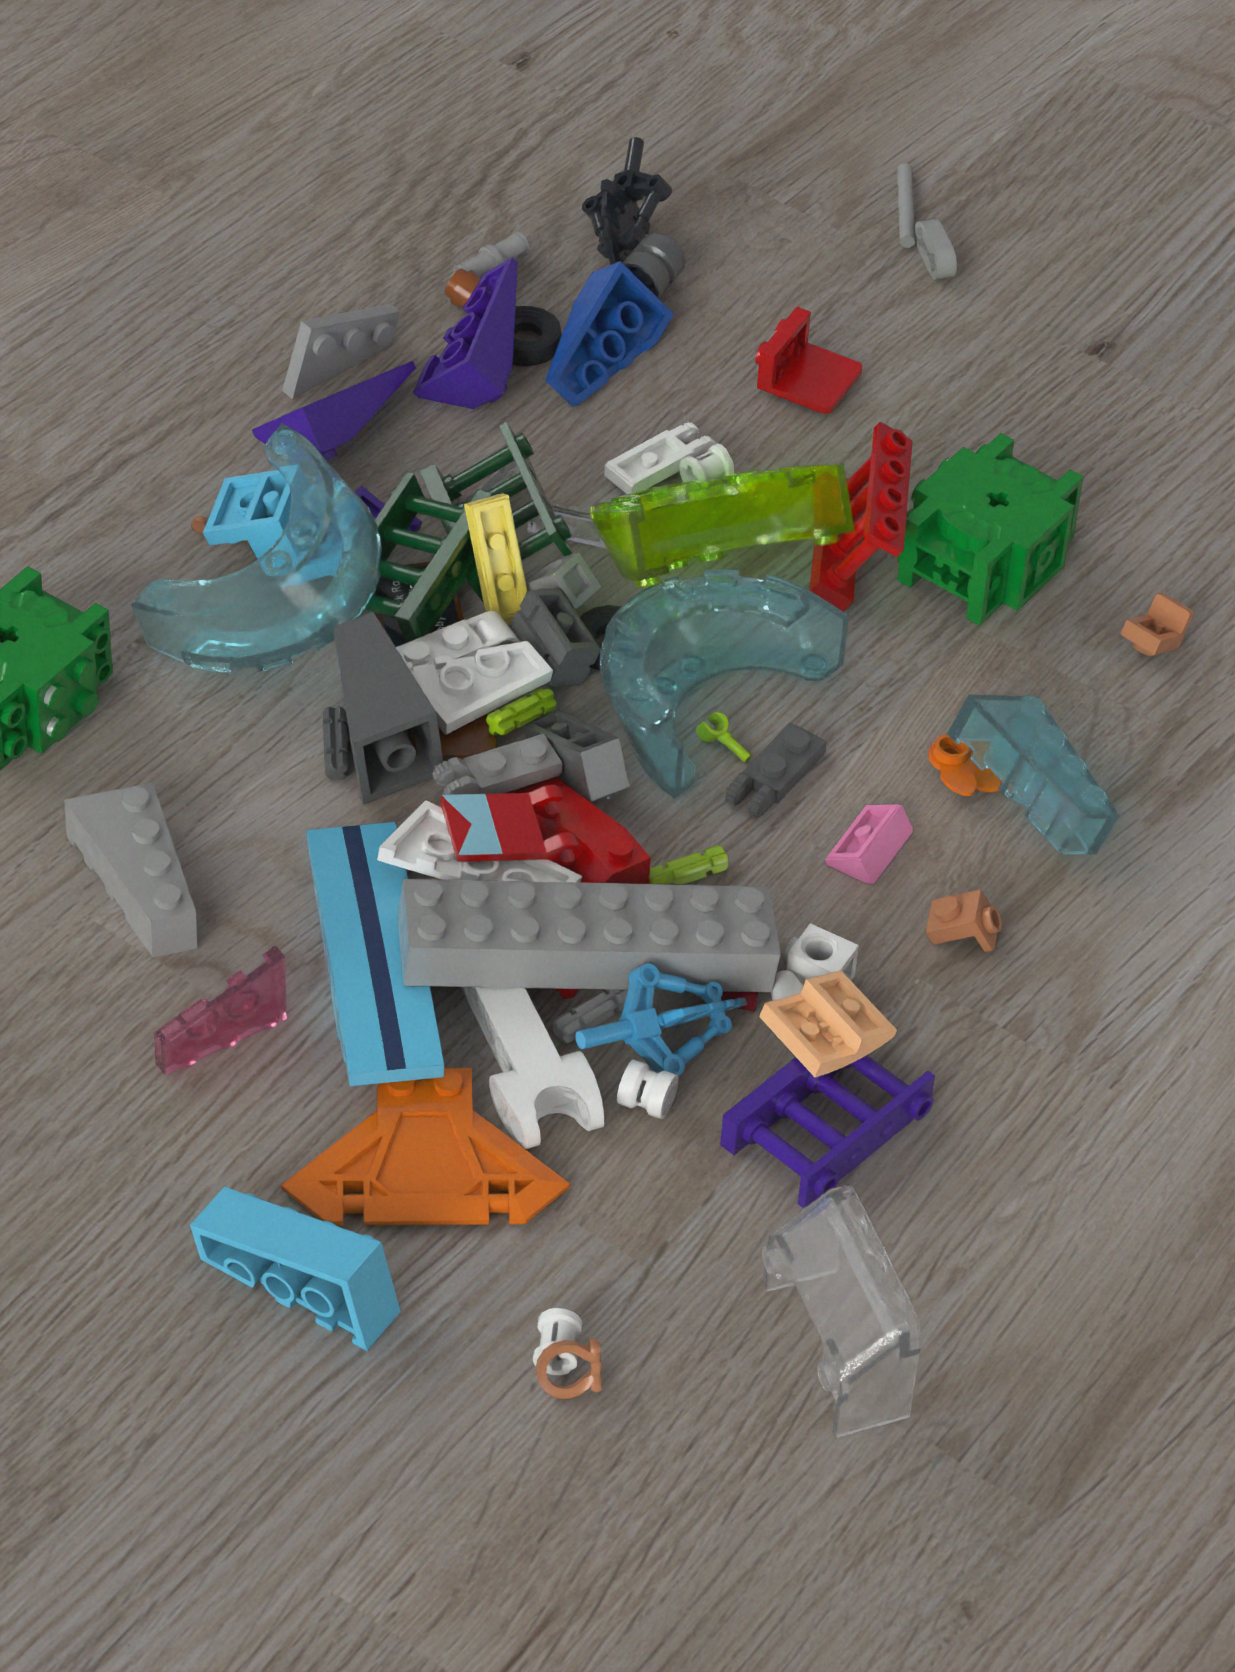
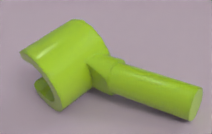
M714 712L707 717L709 722L715 726L716 731L703 721L697 725L696 733L702 741L709 743L718 739L744 763L748 762L752 757L732 737L733 735L727 731L729 723L726 715L723 713Z

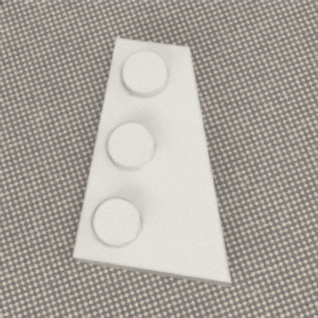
M528 641L478 649L476 655L451 659L450 655L434 657L433 663L413 666L412 662L406 663L435 709L438 727L445 735L551 681L553 669Z

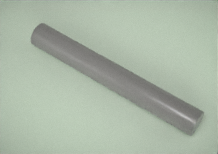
M903 163L897 167L899 239L902 247L910 248L915 244L913 177L911 165Z

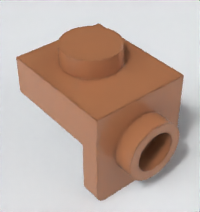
M1159 593L1155 595L1147 615L1127 619L1120 635L1132 641L1134 649L1149 656L1179 649L1194 612L1165 593Z
M981 889L932 900L926 935L933 945L975 936L984 952L993 951L995 949L997 933L1001 931L1002 927L1001 916L995 906H991Z

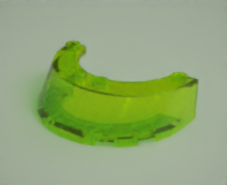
M844 464L781 467L779 470L760 472L754 470L725 475L726 483H723L722 478L708 481H699L697 479L615 497L611 499V502L597 503L590 507V519L623 579L634 580L636 587L657 585L661 583L660 576L670 573L669 569L686 567L689 565L688 559L697 556L699 561H711L723 558L724 550L790 540L813 539L814 545L838 542V534L854 531Z

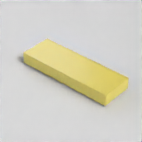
M501 493L466 503L464 507L485 612H498L504 621L510 625L516 612L521 610L519 606L528 591L509 495Z

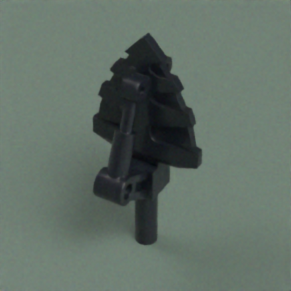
M633 137L629 140L624 171L615 174L613 181L608 179L602 180L601 192L596 196L587 198L582 205L583 212L591 219L595 234L599 237L597 250L606 259L609 258L610 265L620 261L623 263L633 252L645 235L649 233V220L658 203L665 201L672 193V187L659 174L650 175L639 172L644 141L638 137ZM646 197L641 208H639L637 201Z

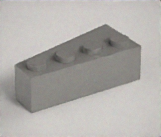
M153 782L65 799L67 838L74 847L78 846L84 855L86 865L92 873L96 872L105 884V891L113 903L117 901L125 912L126 921L150 955L158 957L197 949L196 910Z

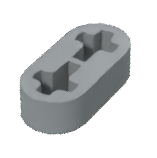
M934 218L917 221L915 225L916 245L932 279L938 280L954 277L957 271L956 255L940 220Z

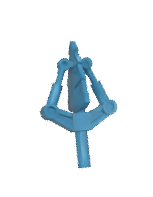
M647 963L632 969L629 973V988L619 1021L577 1031L575 1036L576 1043L580 1049H586L625 1040V1044H629L654 1072L659 1073L665 1070L677 1074L679 1077L684 1072L685 1064L704 1050L705 1043L715 1035L720 1036L731 1030L732 1022L725 1015V1011L745 1006L747 1003L745 998L722 1001L723 989L718 982H710L705 985L686 982L684 977L661 973L655 965ZM654 988L676 993H683L684 991L693 992L695 995L701 996L707 1004L673 1009L656 1014L655 1008H652ZM708 1016L711 1018L709 1028L701 1036L693 1037L674 1053L671 1052L660 1037L662 1034L661 1030Z

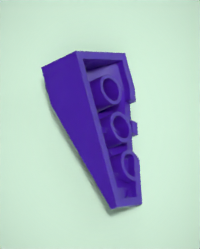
M513 257L483 275L462 307L467 315L462 317L454 327L449 328L445 333L443 339L448 343L439 358L436 355H432L425 364L413 391L418 398L475 409L487 401L490 403L497 401L507 389L506 381L513 364L518 262Z
M410 361L252 429L254 437L295 464L312 458L315 465L336 457L338 454L335 448L353 439L416 369L413 361Z

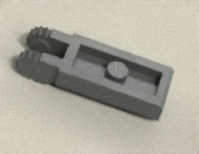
M790 722L750 765L733 780L726 792L725 800L735 806L753 790L756 794L751 799L748 812L757 818L761 817L774 803L778 804L821 759L826 752L827 741Z

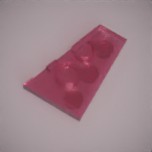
M276 945L262 954L266 962L245 976L240 970L226 980L229 987L212 1001L198 1000L154 1032L155 1063L164 1075L180 1068L189 1067L199 1059L221 1049L232 1047L238 1041L261 1030L270 1029L287 1019L285 956Z

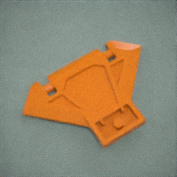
M444 1068V1077L377 1084V1110L281 1185V1190L319 1220L330 1221L335 1225H343V1214H364V1225H489V1213H509V1224H527L570 1188L568 1181L473 1110L472 1068ZM489 1192H508V1194H489ZM343 1193H364L361 1195H343Z

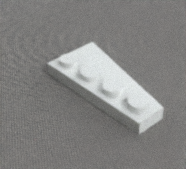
M427 800L379 847L377 858L378 861L442 880L581 883L582 878L581 875L550 860L457 862L443 810Z

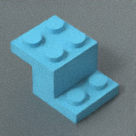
M298 466L225 478L203 534L209 546L223 543L234 544L248 540L267 578L284 575L293 576L298 573L318 570L328 571L344 566L363 510L357 499L319 505L301 467Z

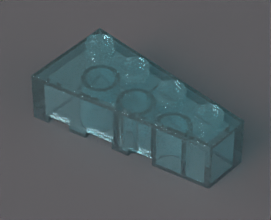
M969 694L947 735L956 744L964 741L972 749L973 754L970 759L981 770L989 767L1002 781L999 786L1002 793L1008 799H1013L1028 808L1025 817L1061 854H1097L1119 814L1108 799L1106 792L1101 789L1088 770L1086 763L1079 757L1067 739L1064 731L1060 729L1053 719L1045 703L1038 696Z

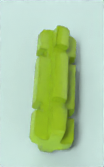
M539 688L531 692L528 697L525 695L503 706L501 710L498 709L490 713L486 718V722L489 725L488 731L494 736L498 734L504 736L513 731L515 727L519 728L539 718L542 713L545 715L553 711L557 705L553 698L554 692L549 688L545 690Z
M715 845L702 850L703 855H700V852H695L666 862L665 868H662V865H657L650 868L649 884L685 885L707 877L706 872L714 875L725 871L728 868L727 853H725L722 846Z

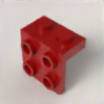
M796 306L786 320L781 319L770 340L762 342L758 348L755 357V363L759 365L757 388L814 411L829 414L861 376L862 364L808 343L811 312Z

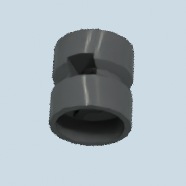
M652 233L644 237L633 252L623 261V264L659 299L669 287V284L683 271L685 257L679 245L670 237Z

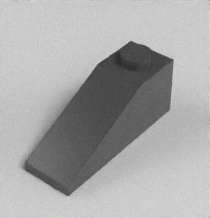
M559 709L521 726L522 732L527 738L545 734L562 761L560 779L590 802L600 803L608 801L615 796V792L630 787L618 737Z

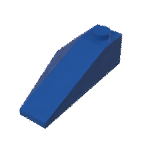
M621 261L592 272L574 301L545 381L572 407L579 405L607 383L610 377L630 365L633 359L642 352L653 347L659 341L674 313Z

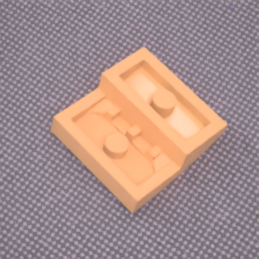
M841 970L806 979L800 994L766 1002L759 1016L814 1077L828 1074L863 1058L891 1040L897 1031Z

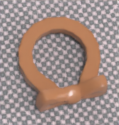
M588 1339L589 1346L577 1341L563 1340L552 1343L542 1351L537 1359L535 1371L539 1385L546 1394L557 1399H571L580 1396L590 1388L596 1393L602 1391L601 1346L598 1339ZM565 1352L574 1353L582 1359L590 1361V1371L573 1384L566 1386L557 1385L547 1377V1366L551 1359L558 1354Z

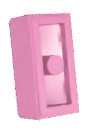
M899 804L866 805L825 859L827 866L862 882L874 884L913 832V827L903 806Z

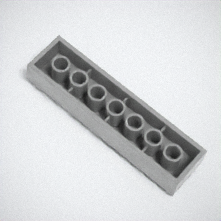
M403 879L397 917L404 986L628 990L630 971L650 963L655 965L659 972L684 977L686 982L700 985L718 982L723 991L772 992L781 956L769 887Z

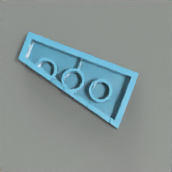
M224 1187L190 1224L202 1261L251 1288L258 1282L262 1283L278 1303L289 1309L295 1303L302 1305L318 1314L315 1317V1323L331 1332L337 1326L342 1327L354 1334L352 1343L366 1351L370 1349L401 1312L382 1242L372 1236L360 1235L338 1227L330 1221H321L298 1213L290 1207H281L261 1200L253 1194H244Z

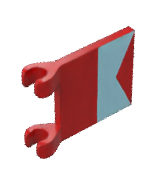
M546 785L530 793L441 795L440 803L457 862L550 860L562 867L573 865L575 856L574 852L569 849L575 850L578 847L575 835L565 832L543 841L535 815L537 814L547 819L559 816V804L551 801H562L563 794L560 787L557 785Z

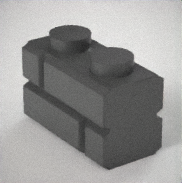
M559 588L536 589L527 592L519 606L521 610L516 612L510 627L521 642L528 641L553 669L551 681L548 682L551 687L574 686L584 683L591 670L590 665L595 663L601 648Z

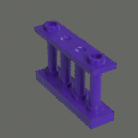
M868 1055L845 1066V1068L853 1067L893 1097L890 1102L877 1111L833 1078L843 1068L814 1077L795 1057L723 1114L720 1145L733 1155L737 1154L748 1144L753 1145L757 1143L801 1176L798 1205L806 1209L819 1197L823 1199L829 1196L843 1177L914 1119L921 1120L930 1111L934 1102L932 1093L935 1075L930 1071H926L911 1085H908ZM821 1092L863 1124L846 1137L800 1102L811 1093ZM789 1117L831 1150L814 1163L771 1131L769 1127L780 1118L786 1119Z

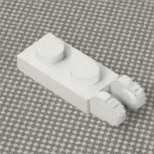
M691 422L684 423L683 426L680 425L671 431L666 430L608 461L605 465L604 476L628 496L633 497L679 472L681 459L689 456L696 458L706 453L716 442L706 435L696 439L699 429Z

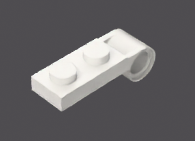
M488 611L396 647L405 663L412 662L413 666L433 663L434 657L450 655L451 659L474 656L478 649L521 641L498 612Z

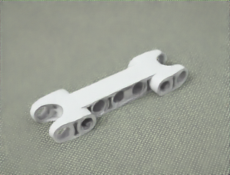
M461 987L502 1070V1073L490 1076L489 1088L498 1115L516 1143L525 1150L539 1146L541 1134L537 1121L548 1114H566L574 1118L587 1131L604 1127V1109L595 1075L586 1057L581 1051L559 1056L525 988Z

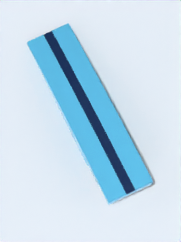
M395 822L306 830L337 1035L341 1043L343 1062L346 1063L349 1086L444 1077V1061L430 986H404L397 917L403 879H408L405 868L377 860L379 847L397 829Z

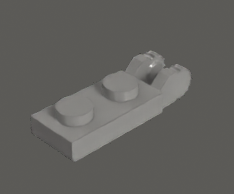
M540 734L463 758V760L458 757L451 758L435 766L436 768L433 769L434 772L432 773L435 782L439 786L447 785L444 788V795L503 794L560 776L562 774V761L545 734Z

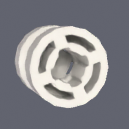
M631 1060L625 1069L619 1085L617 1103L628 1108L640 1106L646 1109L648 1115L664 1119L674 1101L679 1077L677 1074L665 1070L659 1073L651 1071L648 1064Z

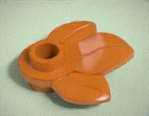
M945 734L939 736L929 747V762L940 771L941 781L955 793L963 796H972L976 789L981 792L992 793L1005 789L1010 782L1006 775L993 763L1002 752V748L996 744L981 739L965 740L957 735Z

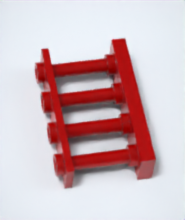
M879 422L874 427L871 457L849 479L830 470L821 479L809 593L843 612L854 600L856 571L880 548L895 557H898L904 550L913 442L903 432L893 429L883 422Z

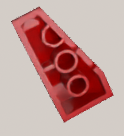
M554 777L516 791V793H530L546 785H557L560 787L563 794L562 801H551L559 804V816L547 819L537 814L535 815L543 841L565 832L575 835L578 847L575 850L569 849L574 852L575 862L573 865L565 868L581 875V883L649 884L651 857L630 832L560 779Z

